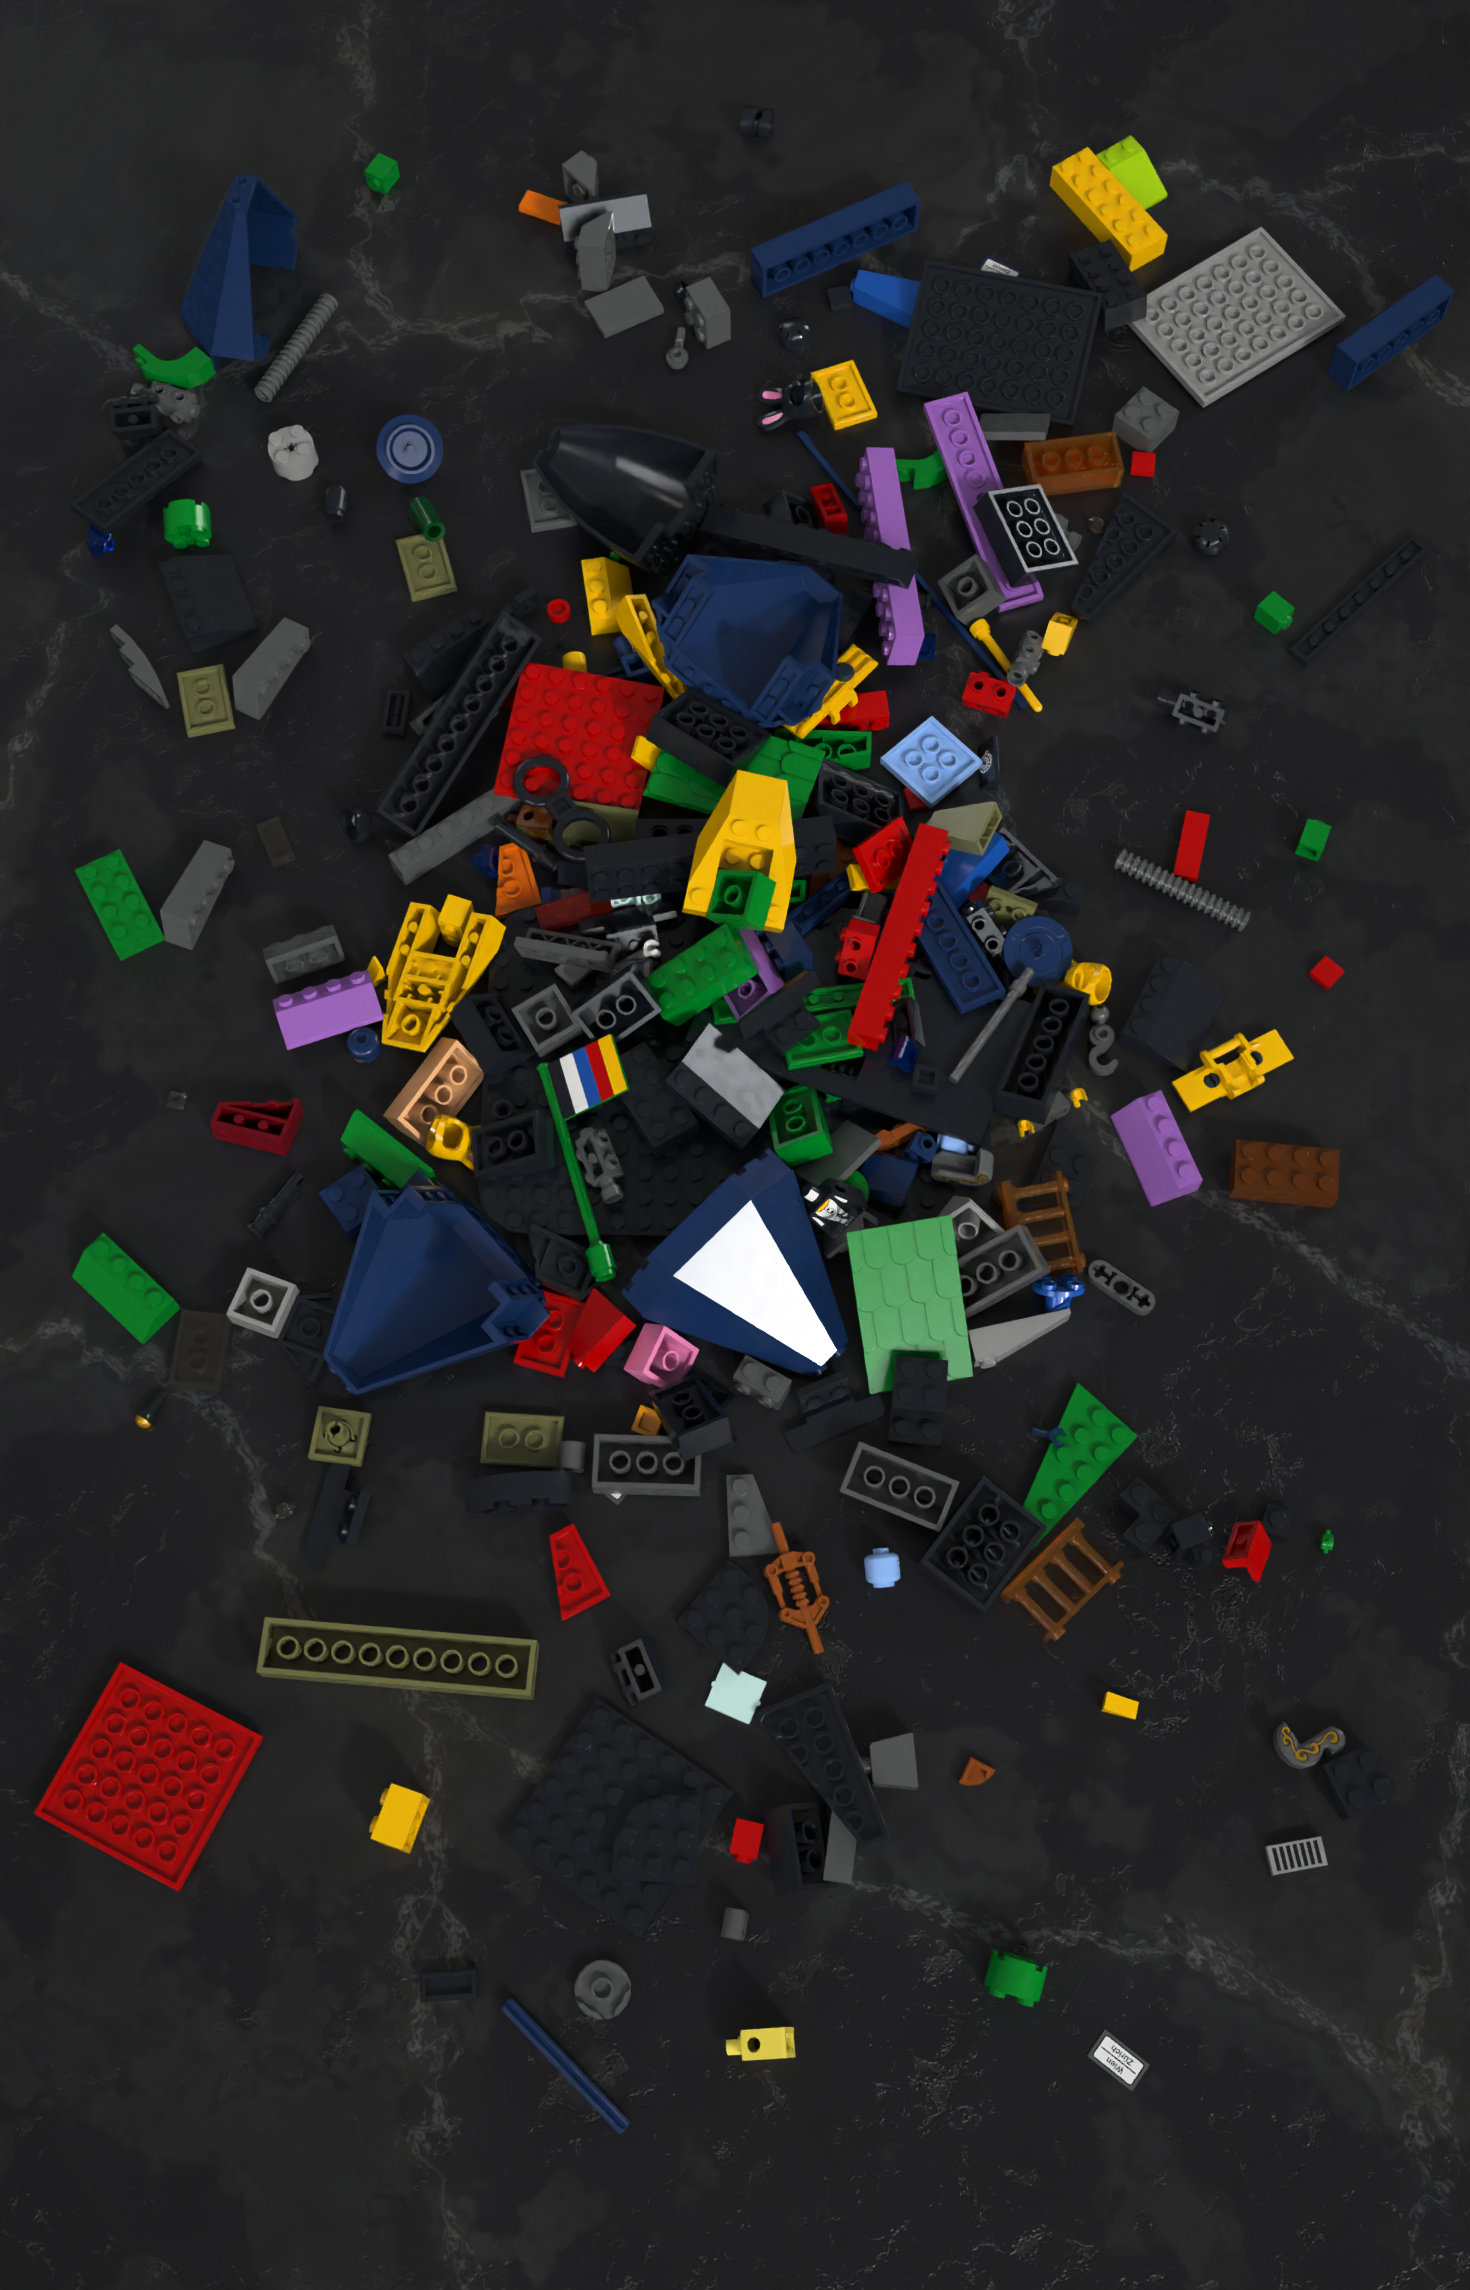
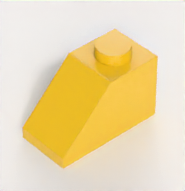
M1056 611L1049 621L1041 648L1046 649L1048 654L1054 656L1064 655L1074 633L1078 618Z

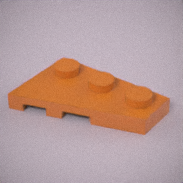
M514 843L499 847L498 888L495 918L497 920L507 918L523 908L542 905L528 855Z

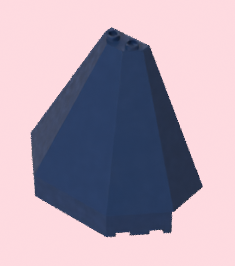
M238 175L235 181L230 184L202 240L179 310L185 330L195 340L199 349L212 359L215 371L218 369L221 357L255 362V359L266 360L271 341L268 336L254 333L250 264L293 271L299 254L294 237L299 216L255 175Z
M687 554L665 590V594L651 601L652 608L656 609L658 619L656 627L659 641L663 643L665 667L689 688L691 686L695 687L761 728L777 727L778 725L796 726L806 718L811 717L835 682L843 594L808 564Z
M770 1148L758 1159L755 1158L745 1165L737 1175L734 1173L728 1177L647 1257L648 1262L637 1270L631 1278V1282L621 1292L638 1310L642 1318L665 1325L668 1328L811 1378L815 1374L817 1377H820L830 1367L827 1362L833 1356L838 1359L848 1349L846 1346L849 1342L810 1218L806 1211L804 1199L801 1196L797 1177L794 1171L790 1170Z
M418 1169L399 1191L372 1190L323 1358L328 1363V1368L344 1381L345 1388L355 1395H360L529 1340L551 1314L544 1307L547 1301L544 1292L538 1289L540 1284L533 1281L532 1269L479 1210L466 1199L463 1202L458 1201L454 1197L452 1190L438 1181L433 1184L425 1173Z

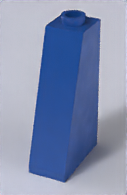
M859 269L857 277L852 278L850 292H853L854 303L910 329L920 282Z
M994 833L983 856L952 849L949 850L944 860L941 876L937 875L957 910L1010 851L1002 835Z

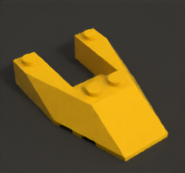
M646 594L625 595L614 610L621 632L660 684L665 687L666 692L673 699H676L688 690L689 687L664 665L663 657L665 653L663 643L659 641L656 627L657 622Z
M737 770L697 838L682 912L706 917L718 869L757 871L776 882L764 930L775 933L783 931L796 865L795 843L786 780Z
M410 902L386 969L388 990L385 989L384 999L387 1000L386 1014L383 1013L381 1043L426 1052L451 1019L449 1013L464 995H468L499 950L506 930L502 923L492 915L471 912L456 957L436 955L432 953L441 931L438 923L440 912L431 905Z

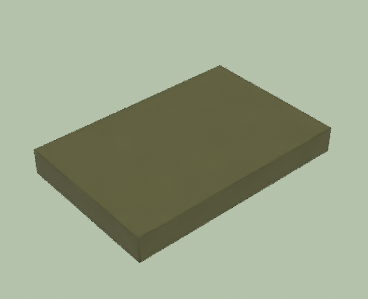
M423 534L395 540L412 602L458 591L443 537L436 542L427 541Z
M223 664L177 673L186 732L189 738L235 729Z
M485 1411L480 1464L538 1469L556 1468L558 1443L563 1441L565 1417Z

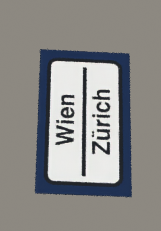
M986 255L977 268L1015 277H1021L1023 274L1022 271Z

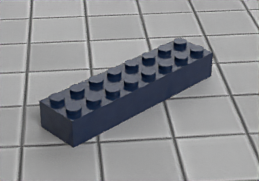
M906 181L894 185L883 192L876 193L867 199L857 201L853 205L837 210L828 216L818 218L807 225L797 227L795 230L779 235L768 242L758 244L750 249L751 281L762 298H765L918 231L921 200L910 183Z

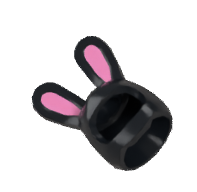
M808 377L789 385L785 389L764 387L759 390L758 398L763 405L782 406V409L760 416L757 424L759 429L768 431L781 426L788 420L806 421L816 418L824 408L823 396L818 383L813 378Z

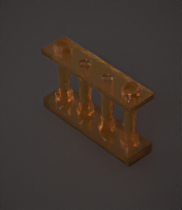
M1056 1171L1052 1175L1053 1182L1022 1188L1012 1187L1011 1180L1000 1182L997 1187L1007 1231L1018 1224L1024 1225L1025 1223L1062 1217L1065 1232L1034 1237L1033 1239L1038 1247L1067 1242L1070 1257L1046 1261L1051 1271L1073 1267L1074 1275L1081 1274L1083 1267H1086L1083 1252H1079L1066 1194V1192H1069L1066 1176L1063 1177L1061 1171ZM1056 1192L1059 1207L1027 1213L1017 1211L1016 1202L1019 1201V1198Z
M1078 1517L1000 1594V1597L1006 1604L1012 1599L1015 1602L1019 1601L1049 1631L1042 1639L1045 1643L1051 1638L1056 1642L1066 1632L1063 1626L1107 1582L1113 1585L1123 1575L1120 1569L1124 1566V1563L1121 1560L1112 1567L1083 1538L1084 1535L1081 1531L1085 1524ZM1069 1543L1072 1546L1075 1545L1105 1575L1095 1586L1064 1557L1065 1553L1062 1550ZM1049 1562L1053 1565L1057 1564L1086 1593L1076 1605L1045 1575L1046 1571L1043 1568ZM1031 1580L1034 1583L1038 1582L1067 1612L1057 1624L1026 1594L1027 1590L1024 1587Z

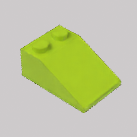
M1131 135L1096 155L1144 210L1167 198L1168 194L1145 150Z

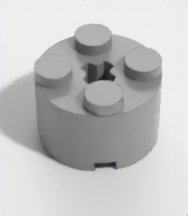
M301 425L285 427L269 435L268 453L273 467L279 476L288 478V480L298 481L309 477L313 473V469L318 464V455L311 435Z

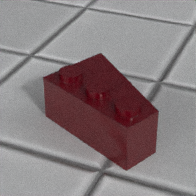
M292 1099V1102L268 1100V1103H252V1101L219 1102L210 1125L215 1139L287 1156L304 1113L300 1099Z

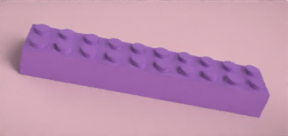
M866 447L864 457L860 458V473H856L855 478L856 487L860 489L858 503L863 508L861 522L865 523L864 539L876 545L885 543L893 549L905 548L910 550L894 448ZM915 574L908 589L874 581L873 597L877 598L876 616L880 617L879 636H883L882 655H886L887 665H915L925 636Z

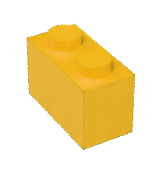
M448 894L439 915L438 923L443 940L450 946L458 947L460 946L471 912H474L472 901Z

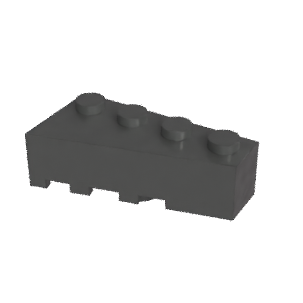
M285 617L232 676L236 710L257 720L262 718L303 654L309 649L311 643L309 628Z
M206 840L203 841L160 909L165 941L193 950L228 874L234 868L235 862L232 859L230 848Z

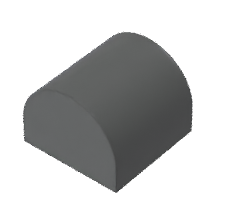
M578 1441L559 1442L556 1467H565L567 1471L584 1472L586 1444Z
M725 1907L720 1937L743 1941L749 1917L748 1912Z

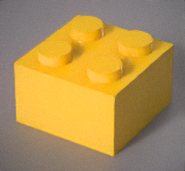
M391 1783L390 1788H385L381 1796L380 1805H383L379 1816L375 1815L369 1828V1832L372 1833L371 1839L410 1854L430 1799L423 1794Z

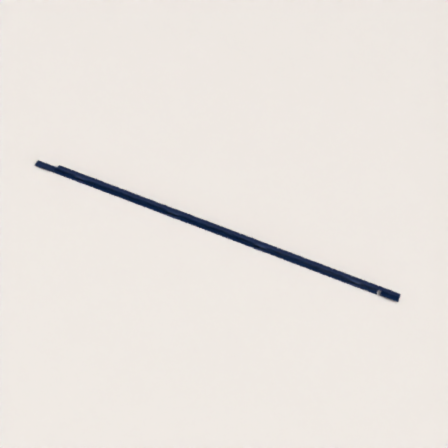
M801 430L797 432V437L806 446L810 455L861 515L863 508L862 505H859L855 495L813 446L814 443L808 435ZM915 571V580L925 594L932 592V603L993 677L997 680L1005 678L921 575ZM1017 690L1013 701L1022 711L1029 703Z

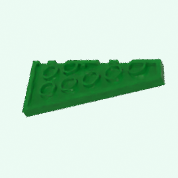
M1079 1383L1075 1387L1058 1428L1064 1430L1067 1437L1062 1435L1055 1437V1440L1062 1442L1063 1445L1061 1447L1054 1446L1051 1441L1023 1505L1024 1509L1047 1526V1529L1031 1551L1137 1438V1435Z

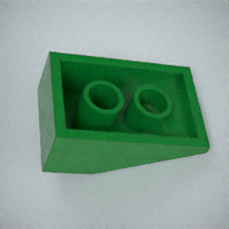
M801 1084L786 1089L768 1115L774 1149L778 1157L788 1168H792L833 1153L829 1130L817 1091Z

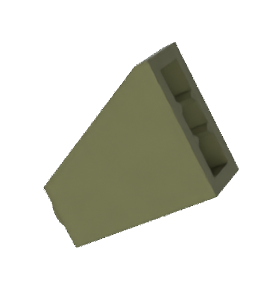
M990 801L934 811L926 825L948 830L947 840L951 841L950 849L983 856L1003 816L997 803Z

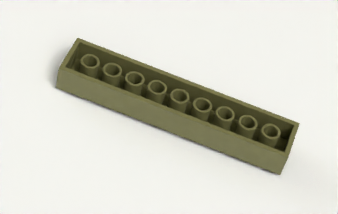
M265 1617L256 1672L262 1677L533 1700L539 1643L537 1640Z

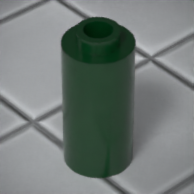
M424 496L414 498L409 504V512L424 538L430 542L440 540L445 535L446 528L430 500Z

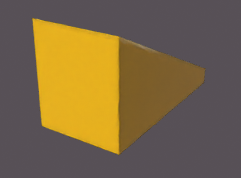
M376 956L372 957L367 970L374 987L387 981Z
M1107 1692L1104 1696L1101 1711L1135 1720L1139 1702Z

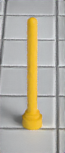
M985 619L976 621L972 624L969 631L974 638H978L985 643L1008 674L1011 662L991 637L989 624ZM1024 683L1022 686L1017 687L1035 712H1040L1042 705L1027 684Z

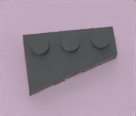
M753 1474L726 1475L730 1557L780 1555L770 1527L772 1522Z

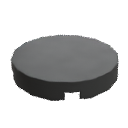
M597 1960L586 1965L578 1974L575 1982V1998L579 2008L586 2015L595 2019H610L620 2014L627 2006L631 1996V1982L627 1972L619 1964L609 1960Z

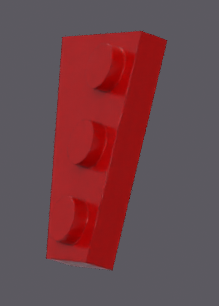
M574 1524L549 1536L562 1622L611 1596Z

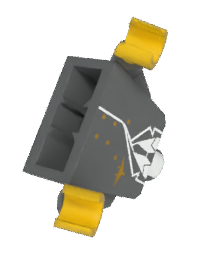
M1061 1084L1044 1125L1009 1116V1120L1019 1130L1020 1137L1025 1136L1024 1131L1029 1136L1066 1115L1071 1106L1070 1102H1073L1075 1108H1079L1081 1106L1079 1100L1084 1099L1087 1101L1088 1098L1084 1089H1072Z

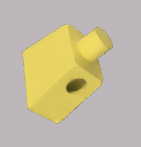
M793 2027L741 2030V2036L726 2038L727 2055H742V2061L795 2057ZM755 2039L760 2041L759 2050H756L754 2047Z

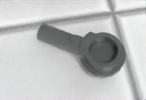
M683 327L677 328L675 346L667 351L666 361L673 369L683 368L688 361V353L683 349L686 329Z

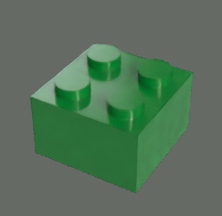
M719 869L706 918L719 926L727 923L735 929L763 931L776 882L757 871Z

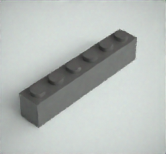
M493 788L389 854L388 857L392 869L406 886L494 830L502 817L507 820L510 813L519 814L524 803L520 799L494 795Z

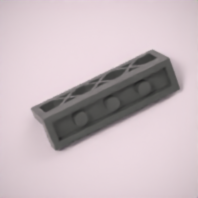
M530 927L525 938L517 936L514 942L515 948L522 957L612 973L621 948L620 944L616 942ZM534 936L543 937L545 941L535 940L533 938ZM566 941L567 945L557 944V942ZM588 945L590 949L580 948L579 946ZM611 949V953L609 955L607 952H602V950Z

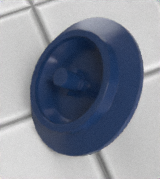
M401 415L393 418L382 428L377 439L378 460L385 472L397 481L410 484L425 481L437 471L443 458L441 436L432 423L420 416Z
M1030 916L1018 921L1009 930L1003 945V956L1007 969L1016 980H1018L1026 967L1032 968L1035 973L1026 986L1040 988L1042 982L1055 984L1066 975L1072 963L1073 948L1068 933L1058 922L1045 916Z

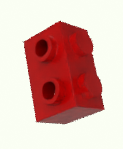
M971 672L962 696V705L1008 718L1016 694V687L1009 684L1005 678L997 680L990 678L991 676L986 672Z
M851 918L848 927L843 926L840 941L844 942L843 949L838 948L835 963H839L837 973L866 980L874 957L880 925Z

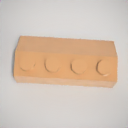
M442 1037L383 1116L399 1131L426 1147L428 1132L434 1119L442 1114L456 1117L483 1081L484 1073L474 1056L460 1042L455 1039Z

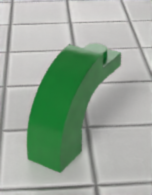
M140 344L132 349L136 358L134 360L136 365L143 371L146 382L151 385L153 381L170 384L175 388L188 390L203 384L216 374L212 359L197 347L193 348L184 357L173 361L156 358Z
M938 448L934 454L922 460L896 459L899 481H914L913 489L929 488L948 478Z

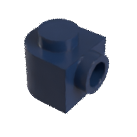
M918 1131L913 1133L904 1150V1154L909 1159L920 1161L919 1164H927L932 1161L940 1144L936 1143L930 1134Z

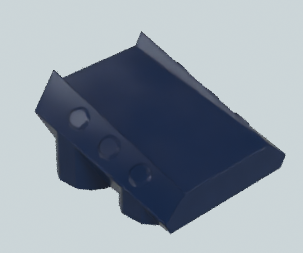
M875 1150L865 1160L860 1172L865 1177L869 1186L868 1201H880L884 1207L891 1210L902 1207L912 1186L920 1161Z

